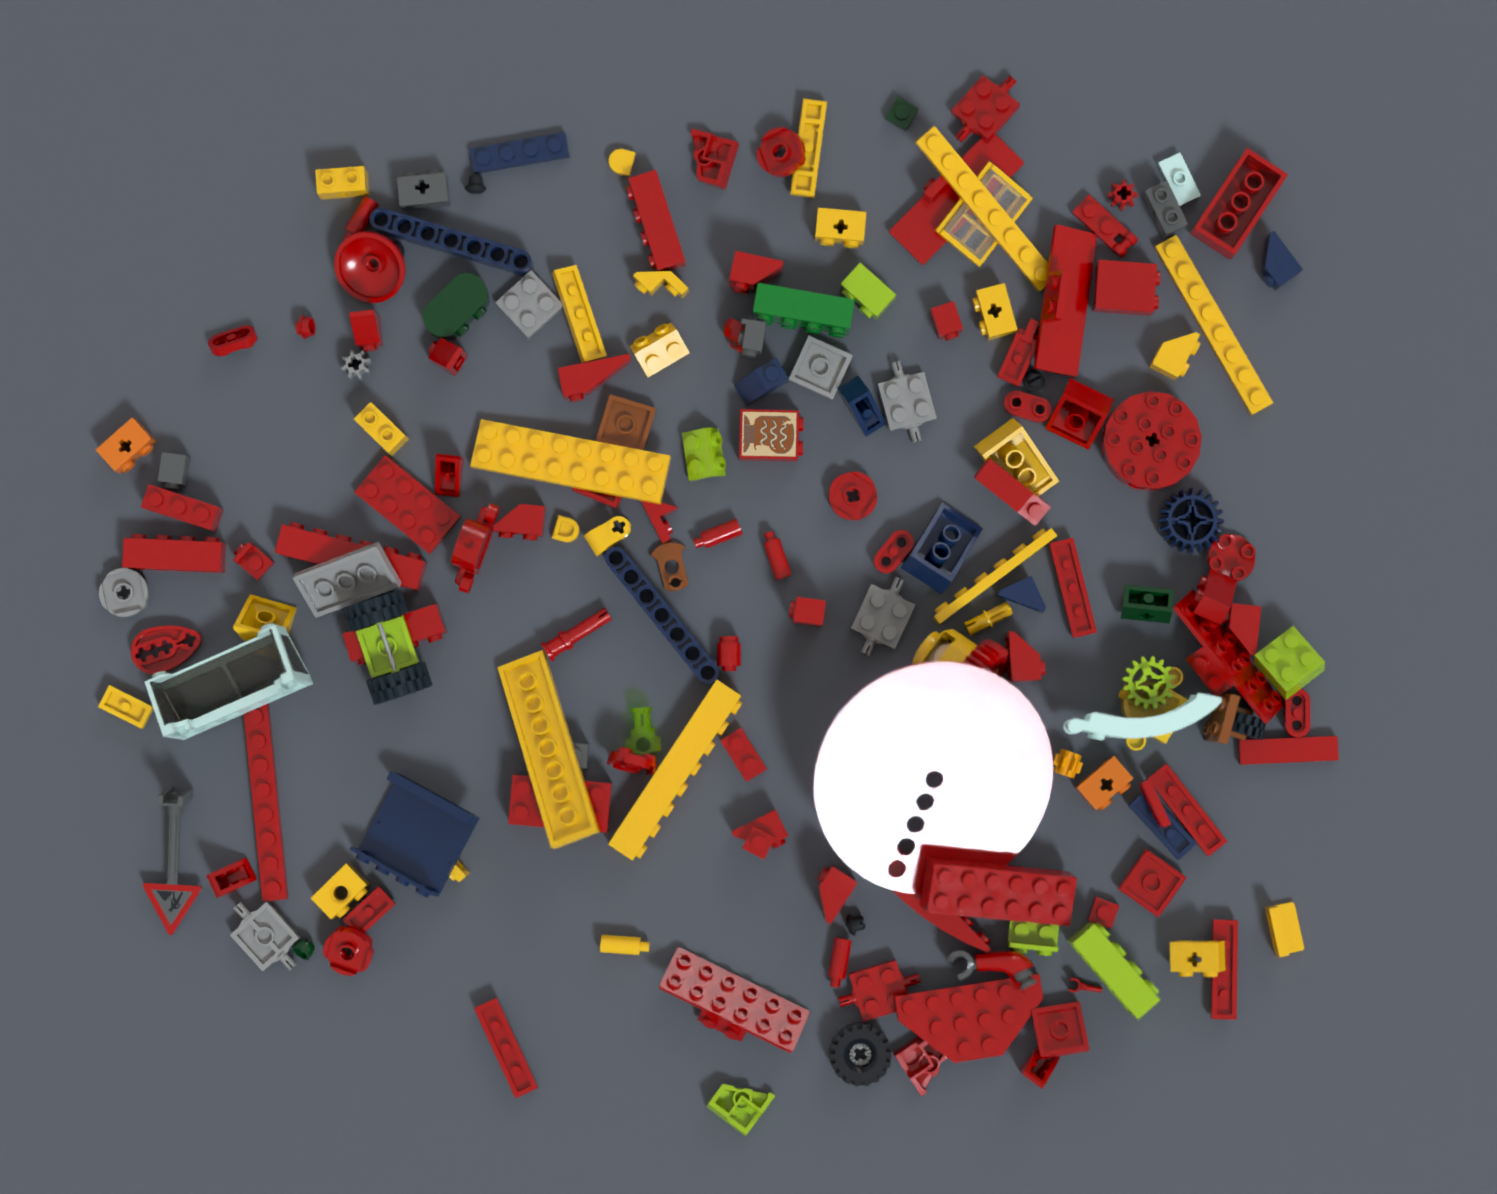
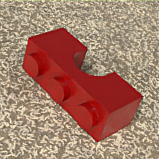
M148 484L141 508L213 532L217 531L224 510L220 507Z

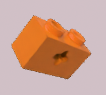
M132 417L102 443L96 451L115 472L121 474L122 472L127 473L136 464L134 461L141 455L142 457L148 455L154 449L152 445L157 441L138 420ZM126 443L130 444V452L125 451L126 447L124 445Z
M1110 756L1074 788L1093 810L1100 808L1102 811L1113 802L1111 800L1113 795L1117 792L1121 795L1131 787L1129 782L1133 777L1115 756ZM1102 779L1110 780V783L1108 784L1110 788L1109 790H1101L1100 787L1102 786Z

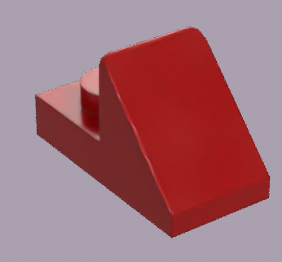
M641 501L662 544L671 541L669 535L673 531L668 521L662 522L661 518L677 511L678 508L662 502L660 505Z

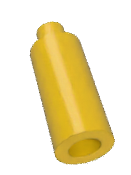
M601 935L600 952L640 955V951L649 952L650 942H641V937Z

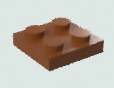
M610 394L595 441L644 450L657 409Z

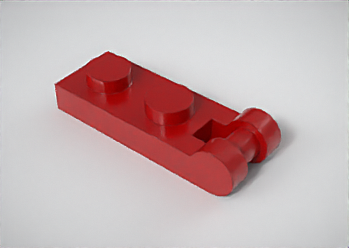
M1088 195L1071 213L1092 233L1096 234L1097 238L1119 258H1123L1127 253L1126 250L1138 242V238L1117 221L1091 195ZM1118 234L1123 238L1119 244L1113 240Z

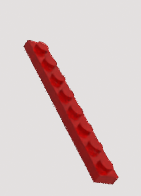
M268 703L244 714L263 902L289 899Z

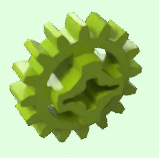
M1144 656L1140 657V664L1135 660L1132 661L1133 669L1125 668L1124 671L1129 675L1121 679V681L1127 682V686L1123 687L1122 691H1129L1130 693L1126 699L1134 698L1133 706L1135 707L1142 703L1143 710H1146L1149 704H1151L1153 709H1157V702L1161 705L1167 704L1164 698L1173 697L1169 689L1176 688V685L1170 682L1176 676L1168 674L1171 666L1164 668L1163 659L1155 663L1154 656L1150 657L1149 662L1146 661ZM1150 667L1156 668L1162 675H1156ZM1140 669L1139 679L1133 682L1135 673ZM1146 676H1148L1149 680H1159V682L1151 685V690L1148 686H1138V684L1147 680ZM1165 684L1163 692L1157 697L1159 686ZM1135 691L1143 692L1147 699L1140 697Z

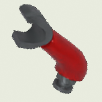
M957 950L948 954L945 959L950 963H954L958 959H964L968 962V968L957 975L960 982L971 976L974 969H978V971L1004 972L1008 974L1009 978L1014 977L1016 982L1021 984L1019 987L1020 991L1037 983L1035 979L1032 980L1031 978L1033 974L1030 969L1034 967L1031 960L1022 953L1015 951L981 953L971 957L969 953Z

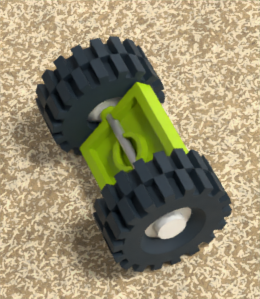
M401 589L342 608L349 632L357 630L356 634L372 678L367 680L366 683L374 705L415 693L433 685L426 663H419L404 614L408 613V609Z

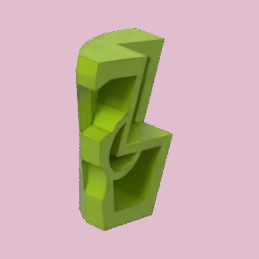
M722 1084L706 1107L746 1137L775 1095Z

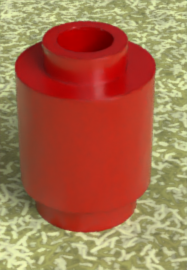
M738 636L719 637V643H717V666H722V671H736V666H741V643H739Z

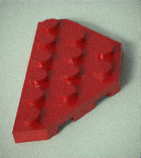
M1036 973L1031 976L1032 980H1036V984L1021 991L1019 988L1021 986L1020 982L1017 983L1015 978L1012 977L894 996L897 1021L953 1063L1001 1056L1032 1015L1031 1009L1037 1008L1043 999L1040 974Z

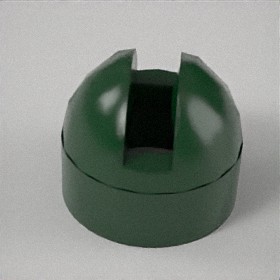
M307 938L300 939L293 947L294 953L304 960H309L315 950L314 943L312 941L308 943Z

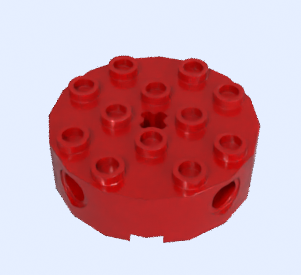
M1148 391L1130 396L1111 412L1102 429L1100 447L1106 465L1117 480L1132 489L1156 491L1174 485L1190 473L1200 455L1202 436L1197 418L1184 402L1167 393ZM1150 436L1153 437V441L1156 442V444H1154L1151 447L1148 446L1149 441L1146 440Z

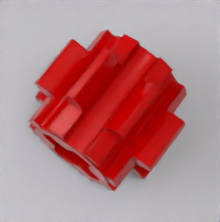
M1122 179L1120 185L1113 183L1111 185L1112 192L1107 194V197L1113 201L1111 207L1119 206L1120 211H1123L1125 206L1132 208L1134 206L1132 200L1138 197V193L1132 190L1135 184L1127 185L1124 179ZM1120 191H1123V194L1127 196L1125 200H1121V196L1118 195Z

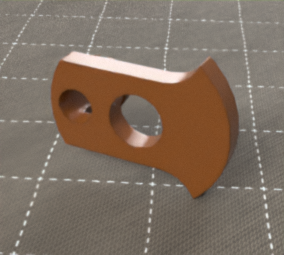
M678 543L662 544L650 555L659 564L666 591H679L689 584L682 560V551L685 546ZM669 560H674L679 564V569L674 574H669L665 570V564ZM674 579H679L681 583L679 587H673L671 582Z

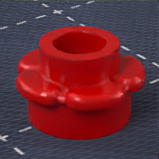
M301 315L299 321H296L295 328L298 335H301L303 339H307L309 336L315 335L316 325L312 317Z

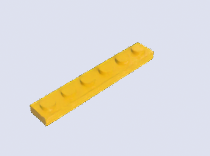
M1044 528L1032 536L1035 541L1028 546L1025 543L1021 544L1012 551L1015 556L1008 561L1004 557L993 565L995 571L987 575L984 572L973 580L976 585L968 590L965 586L954 595L956 600L948 605L945 601L935 609L937 614L933 616V619L938 625L1057 537V534L1052 528L1047 532Z

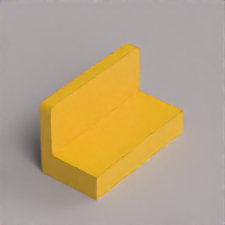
M1294 902L1264 907L1275 956H1289V953L1304 950Z

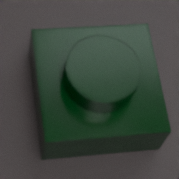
M897 97L885 120L906 131L918 112V108Z

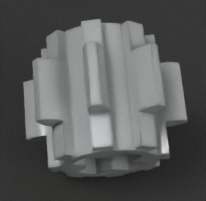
M350 350L348 358L342 357L346 365L341 370L348 371L349 379L356 375L360 380H363L365 372L371 373L367 366L372 361L365 359L364 351L357 355L353 350ZM355 360H358L360 363H362L359 365L358 370H355L353 367H351L354 366Z

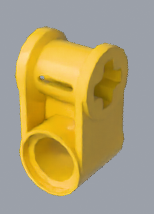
M615 516L604 524L595 527L583 537L597 557L627 537L631 531V524L628 519L622 516ZM617 521L626 524L623 527L624 532L622 534L619 531L614 532L616 528L615 522Z

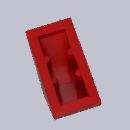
M247 858L206 875L217 898L223 897L257 880Z
M1036 1046L1019 1071L1042 1089L1061 1056L1040 1059L1038 1046Z

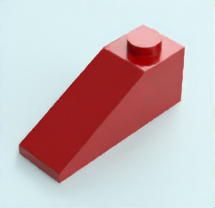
M630 354L558 368L564 399H569L570 402L584 400V396L591 394L631 363Z
M990 458L974 475L976 480L1035 526L1051 508L1040 496Z

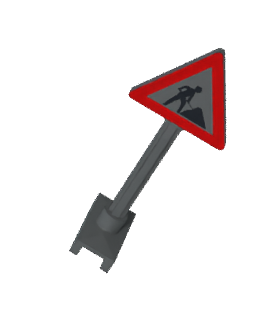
M168 787L158 795V805L168 806L167 814H169L167 883L145 882L143 884L144 890L169 935L174 934L203 888L202 885L178 883L180 815L183 814V806L193 798V788H188L181 794L173 792L174 787Z

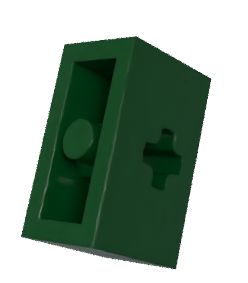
M1125 584L1122 596L1121 619L1170 624L1173 612L1174 589Z

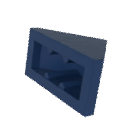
M1032 576L999 590L996 595L1041 613L1045 612L1046 609Z

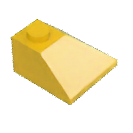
M250 594L233 629L245 642L258 637L257 633L261 631L260 627L269 623L285 627L289 635L297 608ZM283 639V644L286 646L287 641ZM277 643L254 652L277 660L281 656Z

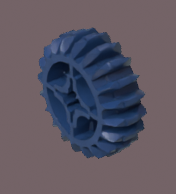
M1194 488L1188 489V495H1186L1184 489H1180L1179 497L1175 493L1170 495L1173 503L1167 499L1163 501V504L1168 509H1159V513L1165 515V517L1158 518L1157 522L1165 523V526L1160 527L1158 530L1159 532L1167 531L1168 534L1162 538L1164 541L1170 537L1173 540L1169 547L1173 548L1177 543L1179 544L1178 552H1183L1185 546H1187L1188 554H1192L1195 546L1196 551L1200 553L1203 551L1202 544L1207 549L1211 547L1208 539L1213 542L1218 541V537L1213 534L1214 532L1219 534L1223 532V529L1216 526L1217 524L1224 523V519H1217V515L1222 514L1223 510L1215 511L1214 507L1219 502L1214 501L1210 503L1211 494L1202 498L1204 493L1202 489L1198 490L1196 495L1194 494ZM1187 501L1184 515L1172 517L1176 506ZM1195 502L1204 507L1209 517L1198 514ZM1188 514L1191 515L1192 519L1199 521L1194 523L1192 528L1189 522L1180 521L1190 517ZM1172 524L1183 527L1187 540L1176 533ZM1209 525L1207 533L1201 539L1194 540L1197 527Z

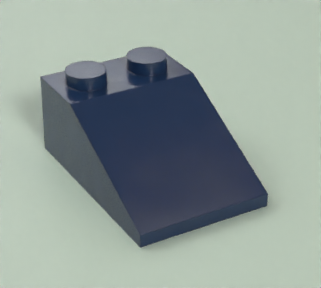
M942 502L901 568L942 594L952 583L983 528Z

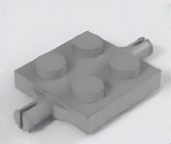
M901 361L893 362L891 365L895 377L876 385L888 430L890 432L898 429H909L912 443L920 442L922 439L918 427L925 422L937 419L925 373L904 375Z
M895 577L890 590L881 589L870 584L850 629L861 633L867 639L861 653L870 656L875 643L884 644L893 649L896 648L915 607V604L903 599L898 594L904 580Z
M268 901L258 910L251 913L242 902L233 908L243 920L230 936L262 971H265L272 963L279 960L289 971L297 965L287 953L291 946L301 937Z

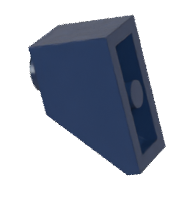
M1273 231L1265 240L1261 272L1265 284L1269 288L1273 287L1276 291L1303 269L1276 232Z
M776 357L755 369L734 386L747 407L788 383L789 378Z
M859 376L837 388L845 405L865 436L886 425L870 390Z

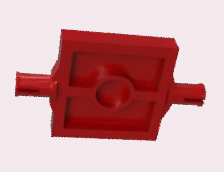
M982 75L955 105L951 113L964 126L955 135L958 141L963 143L968 135L973 133L989 142L1020 108V103L1008 93L1013 85L1017 83L1012 76L1009 75L999 86Z
M896 959L849 973L852 993L838 997L841 1007L855 1003L860 1009L864 1022L896 1012L894 996L907 994L908 986L921 983L918 973L904 977L899 971Z

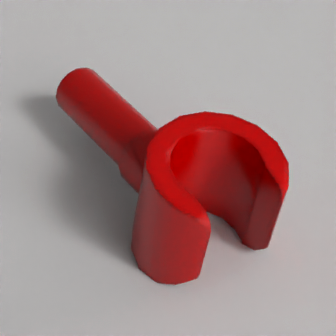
M1076 977L1069 979L1075 980L1079 984L1076 990L1067 988L1072 993H1076L1079 990L1102 992V987L1081 983Z

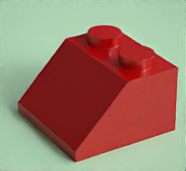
M735 251L729 277V286L734 288L733 292L747 295L748 292L754 293L757 291L758 283L768 284L782 275L783 261Z
M1070 378L1045 429L1089 450L1108 416L1114 399Z
M1014 631L1005 633V649L1009 652L1007 681L1029 682L1042 680L1041 676L1045 675V661L1040 660V654Z
M833 865L829 869L824 867L817 877V880L820 881L818 888L825 920L830 925L858 883Z

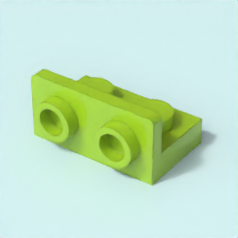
M1009 920L1007 946L1013 948L1012 951L1027 954V950L1030 949L1037 950V955L1052 956V952H1058L1059 948L1057 947L1059 925Z

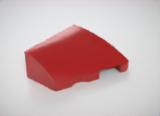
M691 129L690 133L695 147V151H693L694 159L697 161V180L726 190L739 143L714 136L712 133Z
M916 1037L893 1053L921 1096L927 1092L925 1088L933 1076L936 1077L939 1072L940 1064L947 1059L920 1037Z

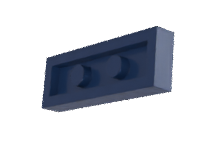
M1142 792L1128 804V807L1177 860H1180L1197 844L1165 808L1164 810L1171 825L1164 828L1158 827Z

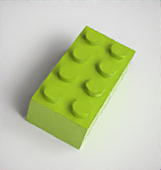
M1088 921L1067 942L1126 1010L1136 1019H1140L1160 1001L1157 996L1159 993L1158 989L1151 981L1143 980L1140 977L1143 972L1134 962L1130 960L1127 962L1125 960L1126 952L1118 943L1114 941L1111 943L1107 939L1110 934L1101 924H1094Z

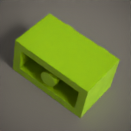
M861 263L840 284V289L843 290L841 295L844 298L855 299V302L860 306L859 311L868 319L872 316L877 320L896 298V294Z

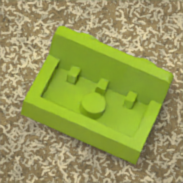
M702 428L682 433L689 481L726 476V461L723 457L721 446L722 436L718 428Z

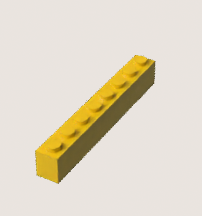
M715 681L608 843L609 846L632 861L635 857L639 859L648 848L644 843L649 836L652 838L656 836L661 828L658 822L663 815L668 817L675 807L672 804L675 796L681 797L688 787L685 781L690 774L692 776L696 775L702 766L699 760L703 754L708 756L714 748L715 743L712 740L717 733L723 734L729 725L726 719L730 713L735 715L741 707L742 702L739 701L741 698L740 694L720 681Z

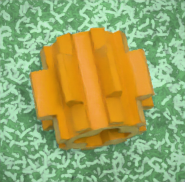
M1060 748L1059 754L1055 753L1053 757V772L1074 779L1076 773L1080 774L1083 765L1080 762L1082 756Z

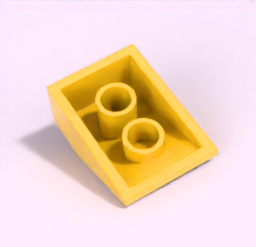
M1014 418L974 446L984 462L990 458L1038 496L1059 482L1023 426Z

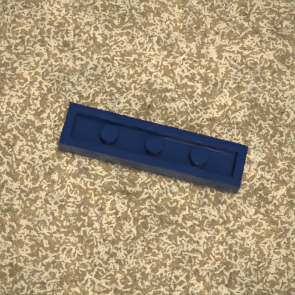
M565 132L470 149L474 174L570 158Z

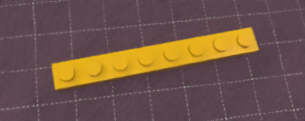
M932 126L914 143L1037 291H1041L1046 283L1048 262L939 130Z
M1175 235L1155 246L1156 253L1250 416L1273 404L1272 399L1178 236Z

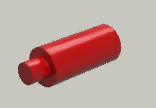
M364 196L344 228L347 233L343 239L345 240L352 234L363 232L370 222L371 213L380 205L369 197Z
M735 518L700 532L701 536L693 539L696 548L705 545L707 549L743 534Z
M773 531L764 533L766 542L763 545L775 580L792 576L780 538L776 539Z
M834 938L828 976L831 977L830 986L840 988L841 979L846 977L852 944L850 939Z

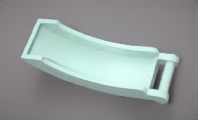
M1202 693L1192 694L1185 703L1177 708L1147 718H1123L1093 712L1086 714L1084 720L1071 719L1065 721L1063 730L1067 734L1085 732L1088 733L1087 738L1100 741L1105 740V737L1134 739L1158 736L1179 730L1198 721L1213 711L1221 703L1222 698Z

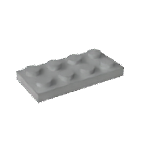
M379 542L296 572L292 577L315 618L396 589L402 583Z

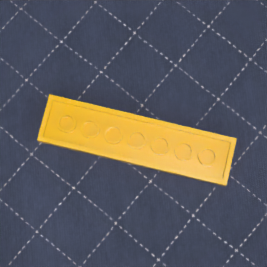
M481 419L470 466L475 469L661 505L671 456Z
M541 650L497 667L551 848L556 849L600 832L545 652Z

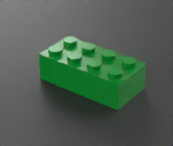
M758 283L753 308V319L766 322V326L777 323L781 324L783 329L795 330L796 327L805 328L807 333L819 334L820 331L829 332L830 337L843 338L844 335H849L855 299Z

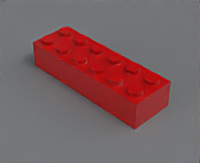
M927 857L920 906L927 913L1070 926L1077 877L1069 871Z

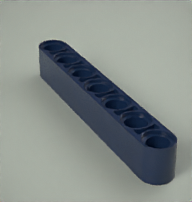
M377 208L370 215L371 225L378 233L517 275L524 276L533 268L531 256L522 249L385 208ZM380 216H387L388 222L384 226H378L376 224L377 219ZM403 223H410L411 229L407 233H401L399 231L400 226ZM426 230H433L435 232L431 240L423 239V233ZM449 237L458 238V242L454 247L446 246V240ZM472 244H480V252L477 254L469 253V248ZM501 250L505 253L500 261L492 259L495 251ZM518 258H526L528 263L525 267L518 268L515 266Z
M620 547L608 549L605 554V561L609 568L697 678L705 684L714 683L719 677V670L716 664L627 553ZM614 552H619L623 555V561L619 565L610 563V556ZM629 571L638 573V581L634 584H628L625 581V575ZM645 590H650L654 594V598L650 603H643L640 600V595ZM660 609H665L669 612V618L665 622H658L655 618L656 612ZM680 628L684 631V638L681 641L676 642L671 639L670 634L673 629ZM690 647H695L700 651V655L695 661L688 660L686 657V651ZM706 666H711L715 670V675L710 680H706L701 676V671Z

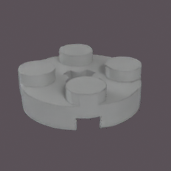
M128 568L115 569L106 575V578L99 587V599L102 606L116 616L131 617L137 615L148 605L150 596L149 585L142 574ZM122 586H125L131 592L125 600L124 597L118 595V592L122 591Z

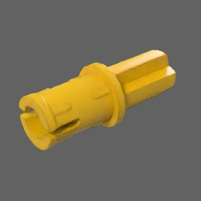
M1004 602L988 611L983 610L982 614L965 621L964 624L970 636L989 626L993 628V624L1011 616L1013 612L1010 605Z

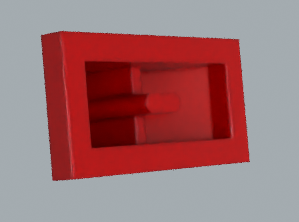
M436 454V495L460 496L464 459L461 456Z

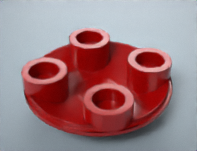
M1223 534L1218 537L1217 542L1211 543V547L1207 552V564L1209 569L1211 568L1236 579L1238 582L1245 579L1252 572L1255 565L1256 551L1254 546L1242 536Z

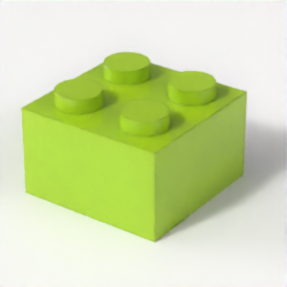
M1294 626L1254 656V664L1285 700L1325 670V661Z

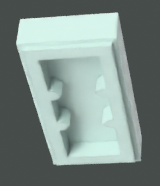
M1181 153L1158 162L1157 165L1165 181H1168L1179 206H1183L1201 197Z

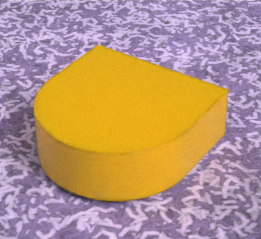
M625 149L613 151L609 157L611 170L616 174L630 177L636 152Z
M558 515L552 539L566 543L574 541L580 531L577 522L571 518Z

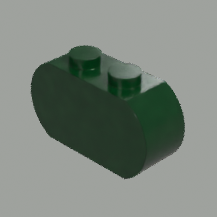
M458 274L423 309V321L429 332L438 339L453 340L457 336L459 338L462 337L470 329L468 325L474 319L477 321L481 319L487 312L485 308L489 305L490 296L486 285L474 274Z

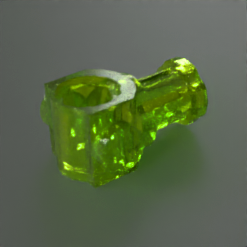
M630 708L633 713L634 728L630 729L631 738H626V748L633 750V753L636 752L639 755L661 751V737L655 736V728L651 727L650 712L653 711V708ZM641 714H643V726L641 724ZM643 737L648 738L651 743L650 748L645 752L637 748V741Z

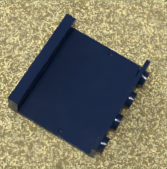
M390 771L387 780L393 783L360 847L351 846L349 850L357 854L356 859L366 864H369L370 861L376 864L375 869L385 875L392 873L397 876L395 881L407 887L409 884L417 887L415 892L426 898L429 895L439 897L480 817L402 774Z

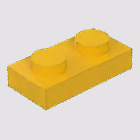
M112 685L108 686L98 706L141 729H144L154 709L152 705Z

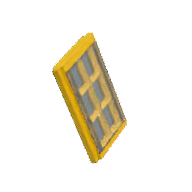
M990 161L987 162L977 175V178L1014 222L1033 199ZM959 198L935 229L942 238L978 267L982 265L998 244L961 198Z

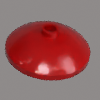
M370 231L352 234L340 244L335 254L334 269L339 283L347 293L360 301L368 303L386 301L393 297L404 283L406 266L403 255L399 248L384 235ZM372 259L377 260L378 265H374Z

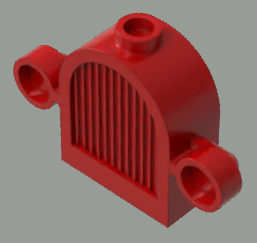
M490 503L488 507H482L477 520L467 518L460 531L451 564L459 568L455 583L459 585V591L469 594L475 574H479L494 533L493 525L498 516L500 506Z

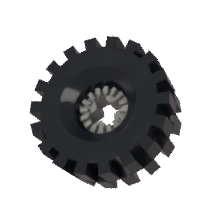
M850 1023L845 1028H841L836 1036L833 1037L829 1049L831 1066L836 1075L843 1079L845 1083L858 1087L859 1085L869 1086L873 1082H878L882 1076H885L891 1064L892 1051L888 1039L879 1028L869 1023ZM856 1048L859 1050L862 1048L866 1049V1058L864 1060L862 1058L858 1060L854 1058L856 1056L854 1052Z

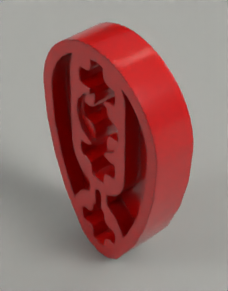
M168 625L148 628L140 632L133 640L131 657L134 664L145 673L168 672L184 664L196 653L202 645V636L198 631L182 626ZM188 634L196 637L192 647L190 644L179 643L188 639ZM165 641L168 644H173L169 654L166 651H161L158 653L159 657L157 658L155 655H148L145 662L143 659L138 658L142 648L144 651H151L154 644L158 648L165 646Z

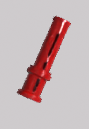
M603 607L568 631H559L556 637L540 644L551 662H553L556 656L566 650H572L574 643L609 621H612V619Z

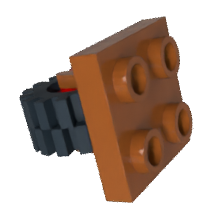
M1224 693L1218 696L1222 698V701L1212 711L1210 720L1205 723L1203 730L1205 735L1204 741L1228 744L1229 737L1245 740L1246 737L1262 740L1266 724L1259 717L1252 716V711L1238 707L1240 696Z

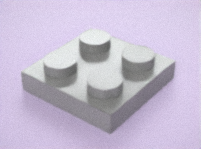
M532 270L495 302L528 339L563 309L562 302Z
M808 336L789 377V381L833 401L838 390L837 388L840 386L853 355L812 336Z

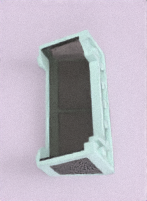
M274 623L266 624L260 627L261 631L257 633L258 637L176 673L157 672L152 675V679L145 681L163 737L180 740L188 739L312 685L311 676L285 627Z

